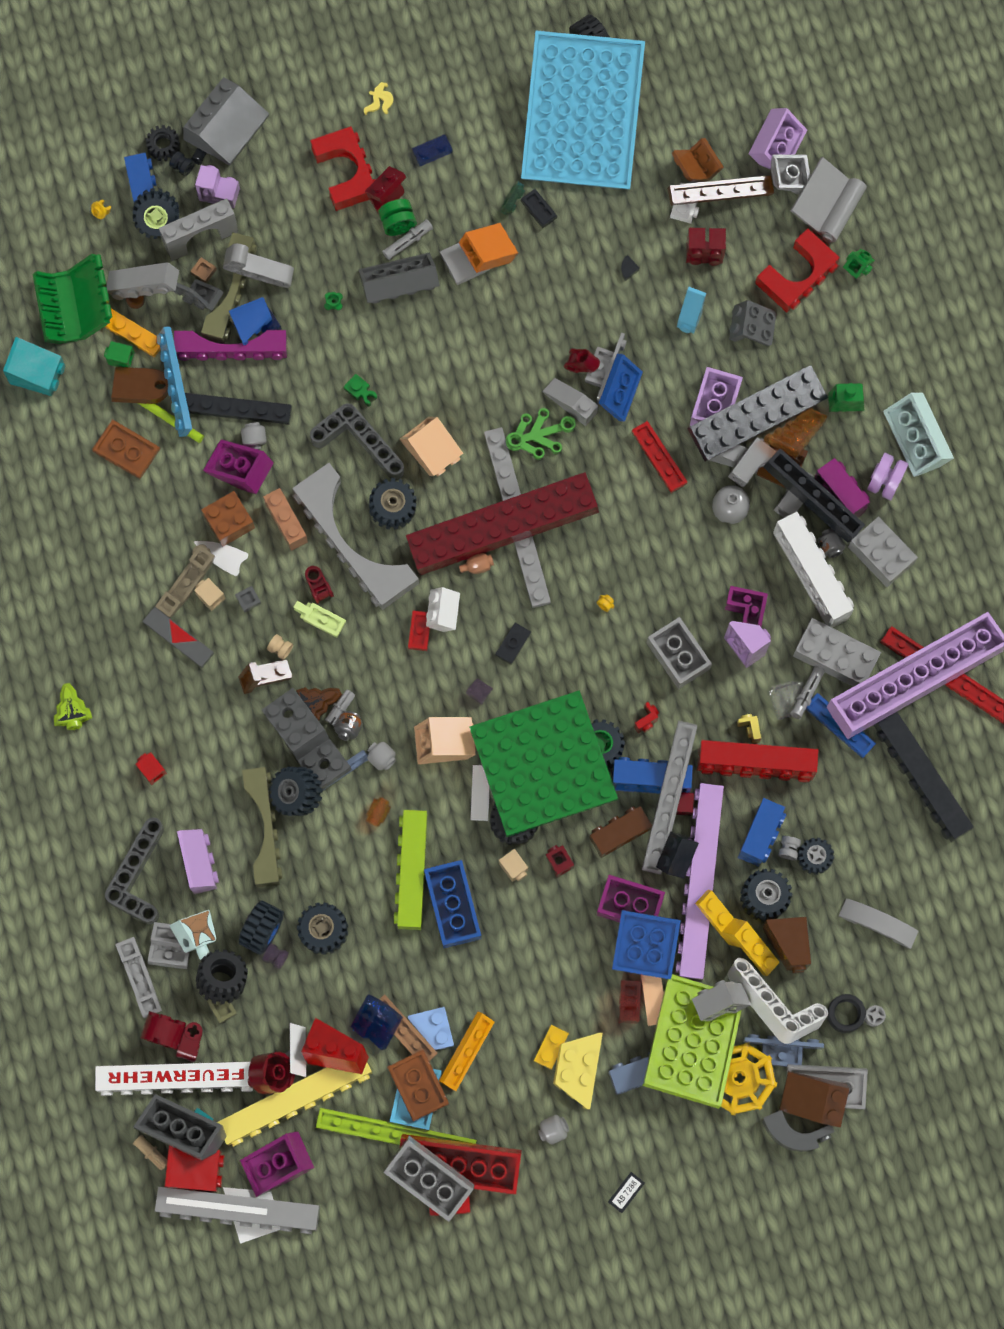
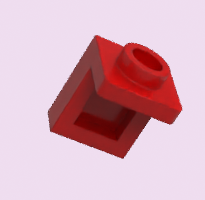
M649 702L644 704V709L648 715L635 722L634 728L637 733L649 731L654 727L653 724L658 721L659 712Z

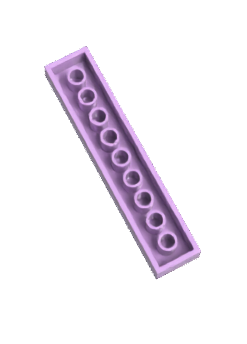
M989 612L836 696L831 699L826 708L846 738L849 739L1003 652L1004 634Z

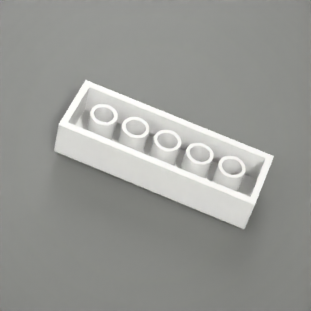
M795 512L777 521L773 534L826 625L833 628L850 618L854 610V604L850 597H846L843 592L844 586L841 581L836 580L833 567L825 561L826 556L823 550L817 547L814 534L806 528L807 523L804 517L799 516L798 512Z

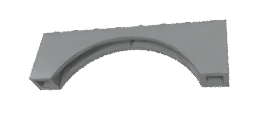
M327 463L293 487L294 495L292 497L298 505L302 504L305 508L303 512L309 520L312 518L316 524L314 526L320 534L324 533L327 537L325 540L330 548L337 550L338 553L336 555L342 563H347L350 574L354 578L357 576L362 590L365 593L367 591L370 593L372 603L384 610L419 585V579L408 564L392 566L372 562L357 554L343 540L333 516L335 495L341 484V479L331 464Z

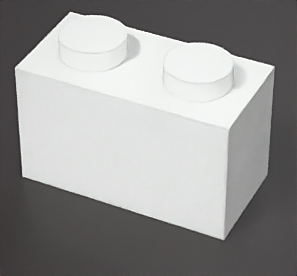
M443 587L430 590L426 627L442 632L456 630L459 592Z

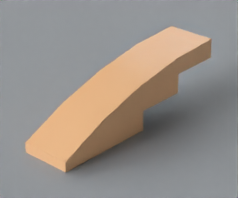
M640 974L647 1025H656L664 994L662 978Z

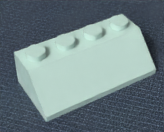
M910 393L883 411L906 462L909 463L908 466L913 477L937 469L954 459L923 393Z

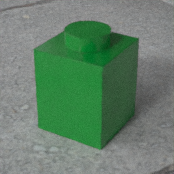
M111 341L109 347L105 349L104 357L108 365L131 367L135 352L132 346Z

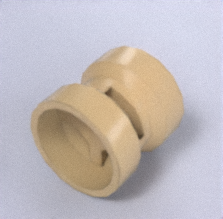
M276 634L270 641L267 651L276 653L280 659L285 660L291 652L293 644L289 641L284 642L282 637Z

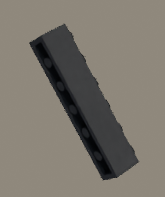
M779 449L763 466L764 469L847 543L854 539L865 526L858 517L783 450Z

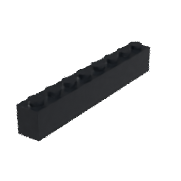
M898 712L872 725L877 730L876 734L879 740L887 745L889 755L899 763L898 768L901 773L906 774L909 778L908 782L914 791L917 790L923 806L928 807L932 820L942 828L941 833L944 838L953 842L971 831L974 826Z

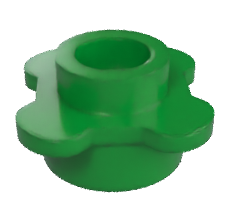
M328 292L325 294L326 303L324 308L326 310L342 309L341 300L343 295L341 293Z

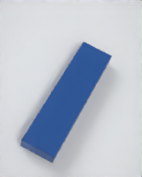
M817 693L811 699V704L806 707V710L861 758H864L876 743L863 731L847 739L826 708L829 702Z

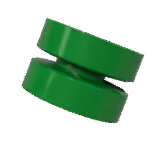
M407 199L390 201L378 210L386 235H401L409 232V229L415 228L417 225L411 203Z

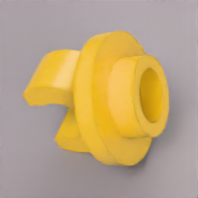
M104 200L95 201L91 205V212L98 219H104L111 210V206L104 207Z

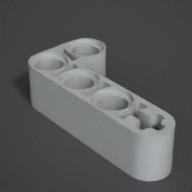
M233 244L226 249L223 269L279 287H291L294 272L292 266L248 253L249 248L243 244Z

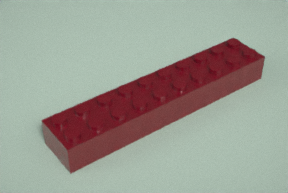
M586 472L410 533L406 535L417 570L421 576L469 559L474 555L486 553L597 514L599 509Z

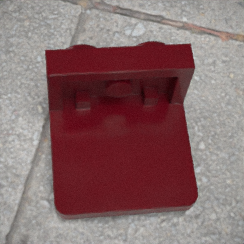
M389 166L366 189L365 192L377 213L381 206L390 201L400 199L404 194V189L401 185L406 179L404 172Z

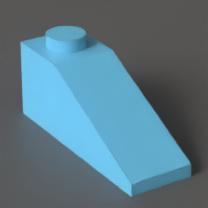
M688 287L677 327L685 333L695 332L702 315L706 297L705 292Z

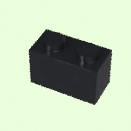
M670 831L656 868L666 874L684 879L699 843L688 836Z

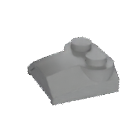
M772 155L771 173L773 185L778 190L792 191L795 194L801 193L811 176L807 155Z

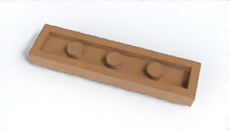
M385 994L370 1007L411 1055L424 1050L430 1062L438 1054Z

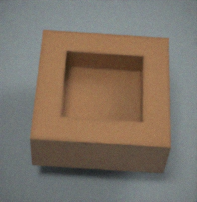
M201 257L190 272L202 282L207 283L217 269Z

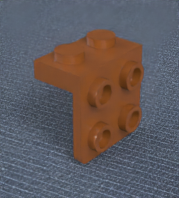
M701 138L690 150H674L672 152L675 163L680 166L684 177L690 182L710 181L724 168L706 138Z

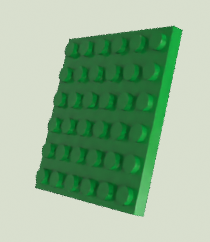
M580 690L469 726L506 837L618 800Z

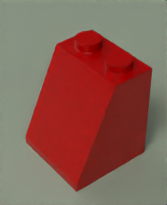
M169 1145L165 1187L218 1192V1188L222 1187V1176H219L220 1167H224L222 1151L218 1150L215 1154L200 1160Z

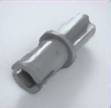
M345 690L337 703L333 704V709L324 720L335 727L340 714L347 712L346 709L355 697V694L350 690Z

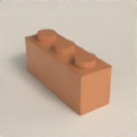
M279 488L263 496L264 502L290 550L292 551L308 543L307 536L281 489Z

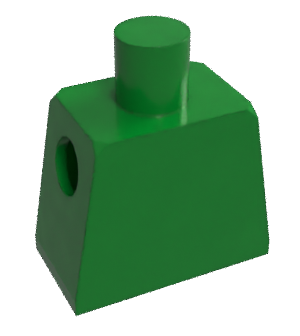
M836 384L828 393L829 412L864 411L863 384Z

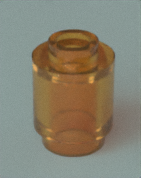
M382 797L374 799L366 814L367 818L365 821L380 827L391 809V806H389L390 802Z

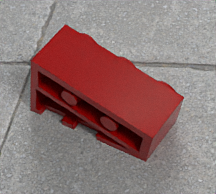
M317 1018L314 1019L301 1051L307 1064L357 1074L363 1073L369 1058L361 1043Z

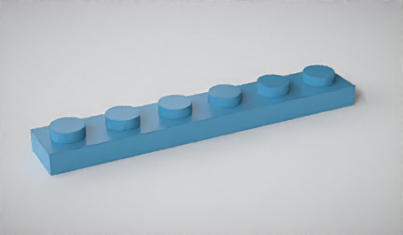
M163 327L157 335V343L161 348L160 357L161 361L164 362V376L168 381V395L171 396L172 400L171 410L175 415V428L178 430L179 437H186L192 430L171 327Z

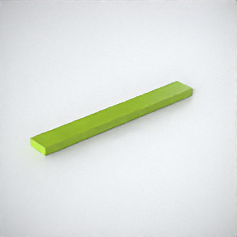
M320 1108L316 1128L396 1145H400L402 1134L476 1144L477 1141Z

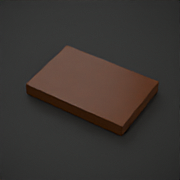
M112 419L92 451L136 478L141 479L160 451V447Z
M424 1050L387 1067L413 1122L449 1105Z

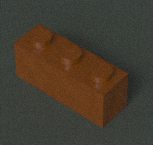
M635 806L625 811L626 815L621 818L616 816L608 821L609 824L603 828L598 826L591 831L592 834L589 839L601 858L652 829V824L641 806L635 808Z

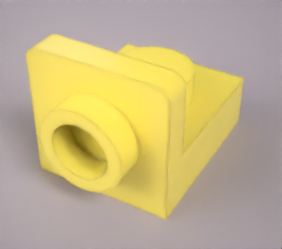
M752 714L741 716V719L737 721V726L749 725V727H746L748 739H752V744L759 743L761 741V734L757 716L752 717Z

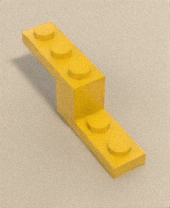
M707 890L695 903L726 943L742 948L762 975L768 976L780 963L747 921L733 918L712 890Z

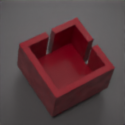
M689 227L686 240V263L692 265L709 263L712 266L723 264L726 251V228H709L708 242L705 241L706 228Z

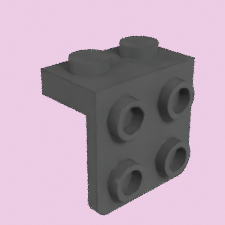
M195 279L190 288L177 283L176 291H173L180 296L182 295V300L187 304L192 305L194 303L199 309L204 310L206 308L210 311L213 310L224 293L219 288Z
M749 300L734 305L729 340L736 342L748 338L765 346L772 345L776 312Z

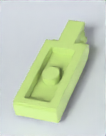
M297 601L293 607L296 612L301 614L300 618L303 621L336 638L346 623L345 619L313 602L312 604L308 602L307 605H304Z

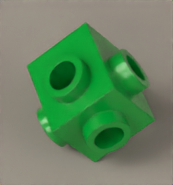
M860 249L856 252L852 251L846 258L847 262L843 268L857 279L863 275L867 276L873 269L871 265L875 260L869 252Z

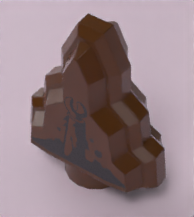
M304 687L296 690L318 721H320V716L327 713L328 706L336 703L342 696L339 688H327L321 691L317 688L308 690Z

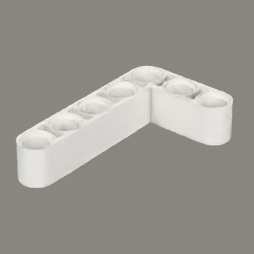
M737 958L728 971L729 980L734 981V983L743 984L751 1003L750 1006L778 1040L784 1044L792 1043L819 1029L828 1016L827 1008L818 1003L792 1015L753 966L744 958Z

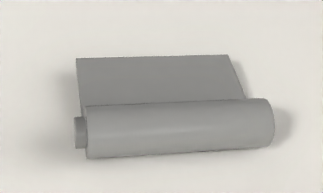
M821 157L790 211L818 233L823 241L827 243L836 242L867 186L859 179H848L824 157Z

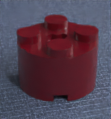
M149 1011L140 1038L177 1050L186 1023Z
M282 1052L254 1056L251 1059L248 1070V1085L260 1094L284 1092L293 1084L295 1074L290 1073V1058Z

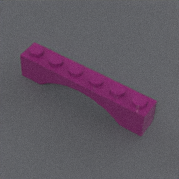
M267 330L259 337L248 341V344L244 346L242 343H215L199 336L194 331H174L177 359L182 361L193 358L201 361L208 360V358H216L217 360H226L227 358H234L236 360H245V358L281 360L287 358L286 330Z

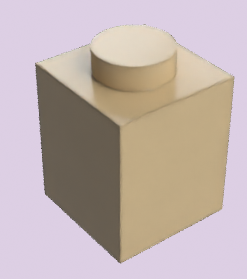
M209 578L205 581H200L195 587L196 596L211 611L226 599L224 593Z
M515 849L499 859V865L512 882L515 880L520 881L527 876L528 866Z

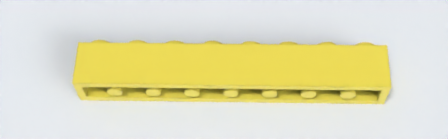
M366 1063L362 1074L326 1067L292 1084L284 1092L274 1093L217 1123L223 1125L227 1136L225 1139L228 1146L232 1144L235 1147L244 1142L243 1138L249 1135L253 1138L262 1133L261 1129L267 1126L269 1129L280 1124L279 1120L285 1117L287 1120L298 1115L297 1111L303 1108L305 1111L316 1106L315 1102L321 1099L323 1101L329 1100L334 1097L333 1093L339 1090L341 1092L347 1091L352 1088V1083L356 1081L362 1083L370 1079L369 1075L372 1074L368 1063Z

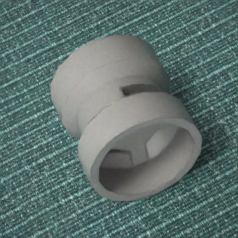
M782 836V848L779 849L778 856L788 860H797V848L800 847L801 840L795 837Z

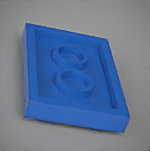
M623 354L616 355L599 401V405L618 421L626 420L643 373Z

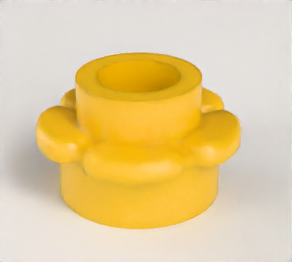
M609 595L599 596L597 605L602 610L608 612L611 608H614V600Z

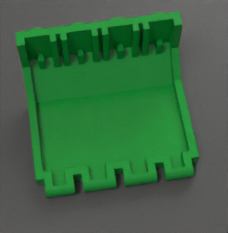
M90 254L67 271L52 274L36 271L32 274L45 342L64 344L85 340L110 323L112 312L110 304H108L110 301L107 287H104L106 286L104 270H101L103 268L101 255Z

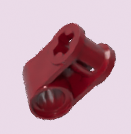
M572 348L569 350V358L563 367L573 373H592L600 366V360L587 349Z
M317 566L308 567L305 571V578L316 604H319L321 600L327 597H334L321 569ZM313 572L319 575L315 580L309 578V575Z
M191 1022L185 1027L176 1057L192 1062L196 1061L203 1033L200 1024ZM193 1026H196L197 1031H199V1034H195L194 1037H191V1033L188 1032V1029H192Z

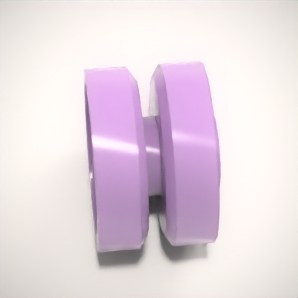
M884 453L880 463H877L871 475L872 480L867 490L876 494L879 492L882 484L886 486L882 492V497L891 501L909 463L899 460L894 469L890 467L894 458L892 455Z

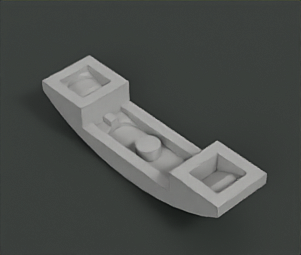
M847 898L838 916L891 938L893 942L909 949L912 948L918 934V930L884 912Z
M132 937L115 944L136 996L142 1017L146 1018L149 1011L154 1013L161 1012L162 1009L135 938Z

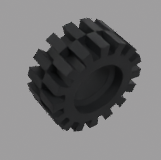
M162 125L160 129L159 126H155L156 130L152 128L150 130L151 134L148 133V138H146L149 154L154 159L158 157V161H162V158L168 161V157L171 159L177 151H180L178 134L170 126L165 128V125ZM161 138L170 140V145L166 148H159L156 143Z

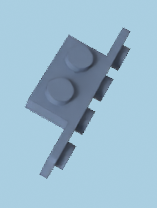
M748 1034V1037L743 1038V1043L762 1045V1053L771 1056L772 1066L802 1065L803 1048L819 1050L824 1048V1044L819 1043L817 1039H807V1042H799L798 1039L792 1043L784 1044L776 1036H768L767 1039H761L760 1035Z

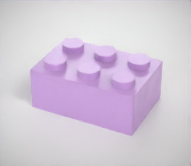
M707 367L690 425L692 426L735 404L743 377Z

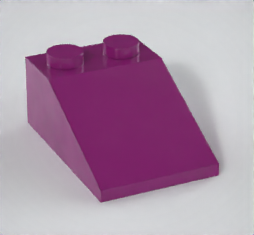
M220 440L203 471L240 490L257 494L274 463L264 451Z
M299 1132L286 1133L240 1160L256 1197L314 1169Z

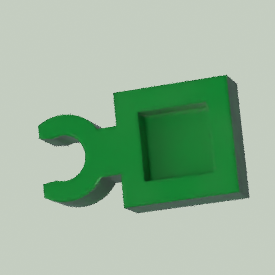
M357 374L344 386V390L357 401L362 397L367 406H371V402L367 400L368 397L377 399V394L374 391H368L370 385Z

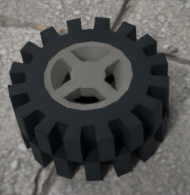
M817 837V839L811 838L806 840L798 851L797 860L799 859V865L803 867L804 871L807 870L809 874H822L833 863L834 850L831 849V844L826 843L825 839L821 840V838Z

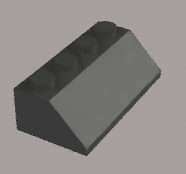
M430 252L358 269L367 303H379L383 299H396L400 295H412L420 290H433L435 287L440 286L436 266Z
M156 1094L133 1126L134 1129L200 1160L215 1154L227 1137L223 1125Z

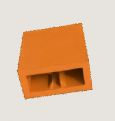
M501 223L468 231L459 241L461 248L476 273L509 264L518 254L516 247Z

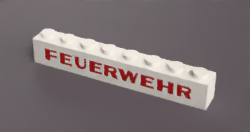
M251 1062L96 1066L95 1091L101 1092V1096H111L113 1092H121V1095H133V1091H141L143 1095L153 1094V1091H161V1094H173V1090H181V1093H193L195 1089H201V1093H212L213 1089H221V1092H233V1088H241L242 1092L253 1091V1088L248 1085V1070Z

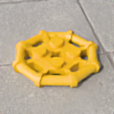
M746 1042L734 1046L732 1055L742 1053L741 1057L731 1059L724 1091L733 1099L732 1103L723 1099L721 1105L722 1108L734 1116L737 1113L756 1109L761 1110L773 1089L777 1087L771 1056L765 1055ZM748 1054L754 1056L759 1061L756 1064L752 1063L747 1059ZM760 1068H765L767 1079H761ZM739 1073L745 1076L742 1083L735 1081ZM760 1085L766 1086L757 1099L754 1093L758 1091ZM750 1097L753 1101L738 1105L739 1099Z

